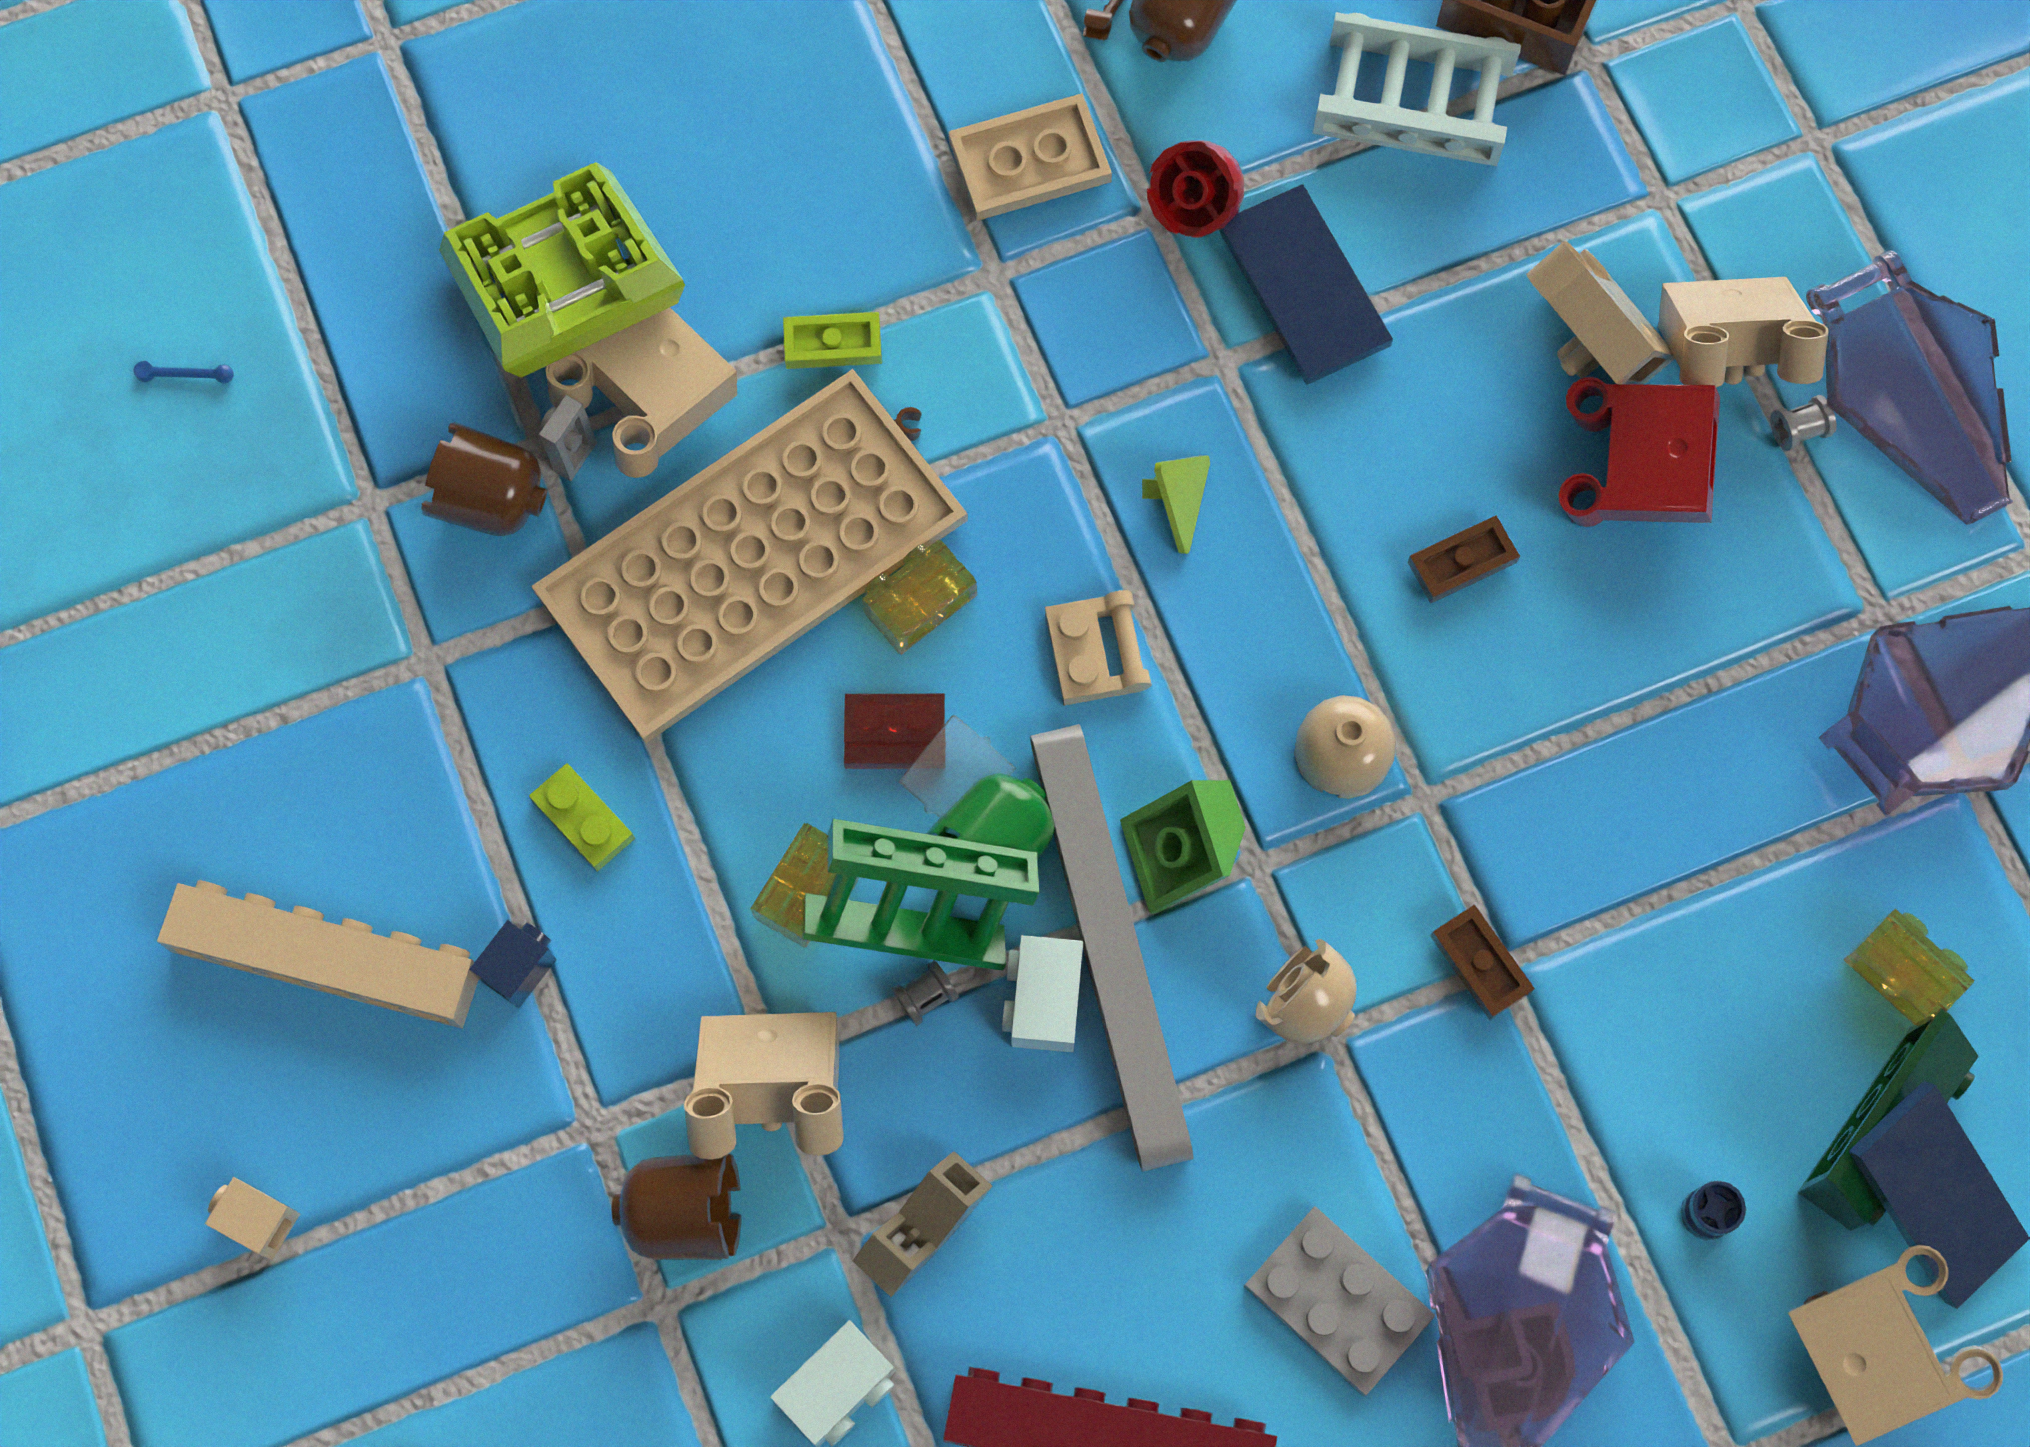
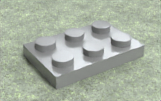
M1316 1206L1312 1208L1244 1285L1254 1297L1363 1397L1372 1390L1436 1316Z

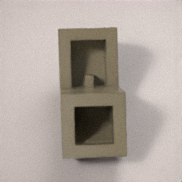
M953 1151L927 1173L900 1211L870 1236L852 1261L892 1297L945 1244L993 1186Z

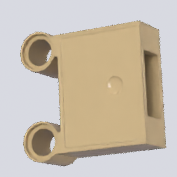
M1565 240L1526 274L1533 286L1576 335L1557 351V356L1561 360L1560 365L1569 376L1577 374L1580 378H1585L1601 365L1616 384H1646L1675 359L1668 344L1612 279L1602 264L1587 249L1578 253Z
M1787 277L1662 283L1658 328L1680 367L1679 380L1682 384L1715 385L1716 388L1724 382L1735 385L1742 381L1744 366L1745 372L1749 376L1758 377L1765 373V365L1778 364V376L1791 383L1810 384L1819 381L1823 377L1829 333L1828 328L1824 324L1815 321Z
M671 308L663 310L549 364L545 369L549 398L554 407H558L565 395H568L582 403L584 409H586L593 397L592 387L596 386L627 416L615 425L612 437L617 468L626 476L633 478L645 477L651 474L657 467L659 458L737 396V371ZM567 379H574L579 381L578 383L569 386L560 384L562 381ZM633 443H640L646 446L637 451L626 448Z
M837 1012L701 1016L693 1091L684 1101L689 1150L695 1156L702 1159L721 1158L735 1148L737 1143L735 1124L761 1123L764 1130L772 1132L778 1130L782 1123L794 1122L796 1144L802 1152L820 1156L836 1151L842 1145L844 1139L841 1097L838 1091L840 1051Z
M1916 1245L1909 1247L1902 1252L1896 1263L1788 1312L1856 1446L1967 1397L1978 1400L1989 1398L2002 1385L2003 1371L1999 1361L1992 1352L1979 1346L1964 1347L1956 1352L1950 1361L1949 1372L1945 1373L1902 1292L1903 1290H1908L1915 1295L1928 1296L1937 1293L1944 1287L1948 1279L1946 1261L1937 1250L1930 1246ZM1919 1254L1928 1255L1937 1262L1939 1268L1938 1277L1930 1285H1916L1907 1277L1905 1272L1906 1264L1913 1256ZM1968 1358H1983L1991 1365L1993 1370L1992 1378L1985 1386L1978 1388L1970 1387L1961 1380L1959 1375L1960 1366Z

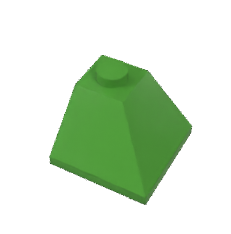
M1191 780L1120 819L1149 913H1158L1230 876L1246 828L1230 780Z

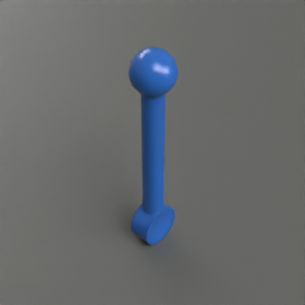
M140 361L133 369L135 376L141 382H149L154 377L214 378L224 384L229 383L234 376L232 368L225 364L219 365L216 369L153 367L147 361Z

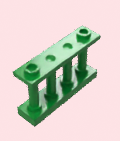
M833 818L828 831V872L835 873V877L827 896L805 893L803 898L802 939L1004 971L1006 966L1004 925H1001L1000 922L1009 902L1034 905L1039 894L1037 853ZM857 877L887 882L878 905L848 900ZM908 885L938 890L928 913L899 908ZM959 894L988 898L978 921L950 916Z

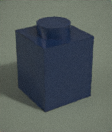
M507 920L469 970L478 980L519 1009L557 959L547 948L551 940L544 933L528 922L520 929Z

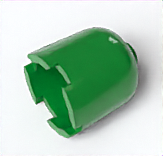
M997 773L985 776L977 781L926 834L1036 852L1038 860L1052 840L1055 822L1045 802L1047 795L1036 782L1029 778L1020 780L1010 775Z

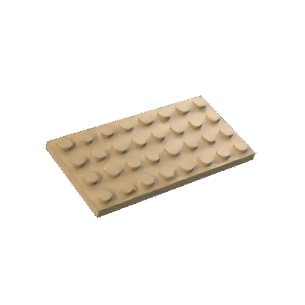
M852 369L531 587L646 744L968 521V515L854 369Z

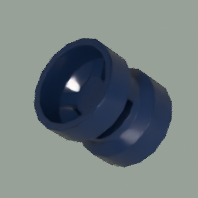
M1711 1181L1692 1191L1683 1201L1681 1208L1682 1222L1687 1230L1695 1237L1704 1240L1718 1239L1734 1231L1744 1221L1746 1214L1745 1199L1732 1184L1724 1181Z

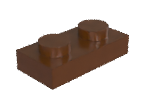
M1497 515L1410 555L1407 563L1431 604L1516 564L1520 555Z
M1475 904L1431 933L1430 937L1489 1020H1492L1535 990Z

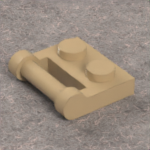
M1119 590L1111 592L1104 597L1045 607V616L1063 705L1136 693L1152 686L1149 671L1143 669L1131 614V610L1135 608L1131 591ZM1112 616L1124 671L1123 674L1112 677L1109 675L1098 618Z

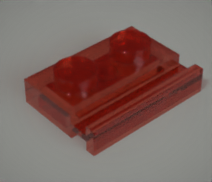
M945 693L845 694V769H945Z

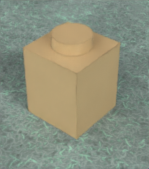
M233 1177L229 1185L221 1186L211 1199L208 1206L210 1216L205 1224L255 1253L273 1260L301 1213Z

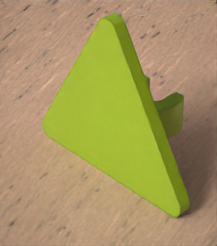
M1208 455L1156 462L1154 466L1156 477L1154 479H1142V499H1163L1180 554H1188L1190 552L1210 466Z

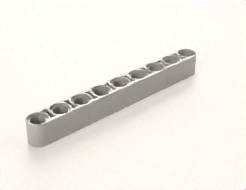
M1078 724L1031 735L1030 742L1041 788L1047 795L1045 802L1055 822L1053 834L1080 939L1083 941V951L1141 1171L1144 1172L1192 1160L1193 1150L1081 726Z

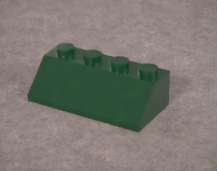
M1941 1008L1908 1029L1798 1191L1800 1195L1850 1231L1866 1225V1223H1869L1871 1226L1875 1225L1886 1210L1850 1155L1849 1150L1923 1081L1936 1085L1948 1103L1951 1097L1958 1100L1967 1091L1975 1078V1075L1969 1070L1979 1056L1951 1014Z

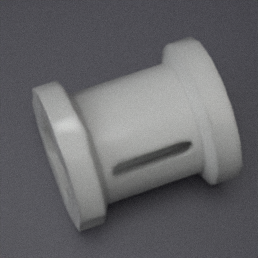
M1822 395L1812 397L1806 405L1791 410L1779 408L1772 411L1771 414L1773 435L1778 445L1785 451L1797 448L1801 441L1816 436L1825 439L1836 432L1835 414L1829 401Z

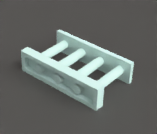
M1336 12L1330 45L1343 47L1334 95L1320 94L1313 134L1486 165H1498L1507 132L1506 126L1495 125L1492 122L1500 75L1512 77L1520 54L1521 44L1509 43L1498 37L1480 38L1377 20L1361 13L1343 14ZM1362 51L1389 55L1381 103L1379 104L1358 101L1353 98ZM1408 59L1435 63L1426 112L1404 109L1399 106ZM1454 67L1481 71L1473 120L1446 115Z

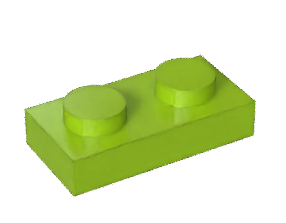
M879 312L783 317L786 369L882 364Z
M568 763L529 795L532 802L597 872L635 839L633 833Z

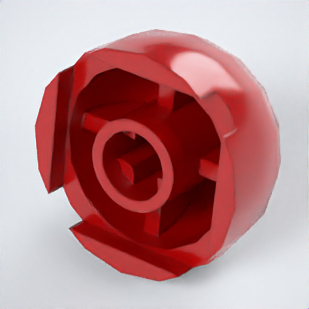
M1184 141L1165 149L1152 163L1149 172L1152 173L1150 188L1147 189V201L1154 217L1167 231L1174 234L1180 233L1185 236H1192L1190 238H1200L1224 228L1239 212L1244 198V176L1238 161L1226 148L1210 141Z

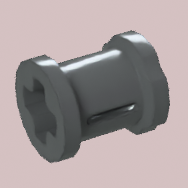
M935 960L928 964L926 972L903 987L897 984L891 988L898 1002L915 1026L922 1023V1016L946 1000L954 1002L959 999L952 983Z

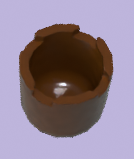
M1133 0L1129 10L1130 28L1142 44L1143 52L1152 59L1159 62H1165L1167 59L1172 61H1190L1203 54L1209 47L1237 0Z
M456 422L450 423L448 432L452 433L453 438L450 443L440 440L426 478L425 486L433 488L434 493L432 503L428 501L422 503L421 510L423 515L502 537L514 534L524 527L530 514L539 517L546 500L547 489L540 487L541 470L539 462L532 452Z
M694 1154L645 1159L636 1164L625 1177L621 1194H614L611 1205L613 1224L621 1226L623 1236L630 1249L644 1258L654 1260H722L729 1258V1256H735L740 1241L742 1216L741 1214H731V1191L741 1190L734 1156L727 1154L716 1159H702Z

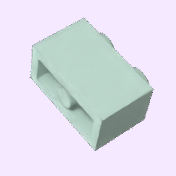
M1021 935L1020 951L1010 950L1007 981H1017L1015 1001L1005 1000L1002 1031L1012 1032V1047L1062 1052L1074 1051L1083 941Z
M849 1320L770 1397L816 1447H820L825 1441L833 1447L854 1427L855 1422L850 1416L866 1402L873 1408L892 1390L895 1385L889 1378L896 1370Z

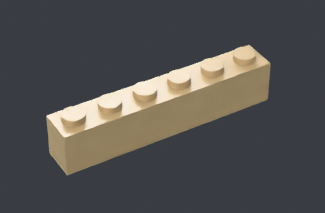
M198 880L196 887L177 883L157 942L170 952L463 1029L478 983L477 977L469 970L474 964V961L469 959V951L448 944H440L438 951L420 946L421 939L398 931H392L390 938L372 934V926L347 918H343L341 925L323 921L324 914L302 906H294L292 913L274 908L275 901L252 893H246L244 900L226 896L228 891L226 888L206 881Z

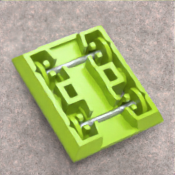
M597 162L553 181L554 192L497 219L488 212L443 234L439 248L442 258L504 371L522 378L678 304L684 290L685 283L611 170ZM489 272L491 273V275H492V277H493V279L495 280L496 283L493 282V280H492V278H491Z

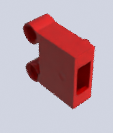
M1593 377L1581 378L1574 382L1568 389L1566 405L1578 426L1586 431L1597 432L1611 425L1606 487H1602L1599 481L1592 475L1584 473L1572 475L1560 487L1558 494L1559 503L1571 521L1583 527L1595 526L1603 520L1712 523L1720 396L1716 386L1605 384L1598 378ZM1596 395L1604 399L1598 411L1591 414L1580 412L1581 404L1586 398ZM1587 490L1596 493V500L1590 508L1586 510H1576L1573 508V501L1577 494Z

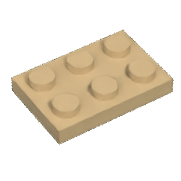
M1083 93L949 131V142L977 221L1107 184L1112 180V172Z

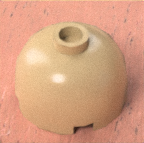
M1341 695L1322 701L1307 713L1297 731L1294 756L1299 772L1314 789L1320 792L1324 790L1330 794L1339 795L1338 798L1351 799L1366 795L1383 783L1394 762L1396 737L1390 720L1377 705L1362 697Z
M1322 939L1315 940L1318 946L1317 950L1312 952L1308 947L1304 946L1280 968L1266 987L1271 992L1276 991L1269 1000L1267 1006L1260 1000L1256 1006L1255 1017L1274 1033L1289 1042L1303 1045L1321 1041L1330 1034L1337 1037L1350 1026L1355 1016L1351 1011L1356 1000V978L1353 970L1342 955Z

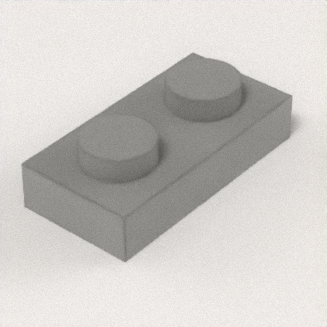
M565 395L559 406L550 408L542 419L539 436L555 473L572 481L597 444L584 406L577 400Z

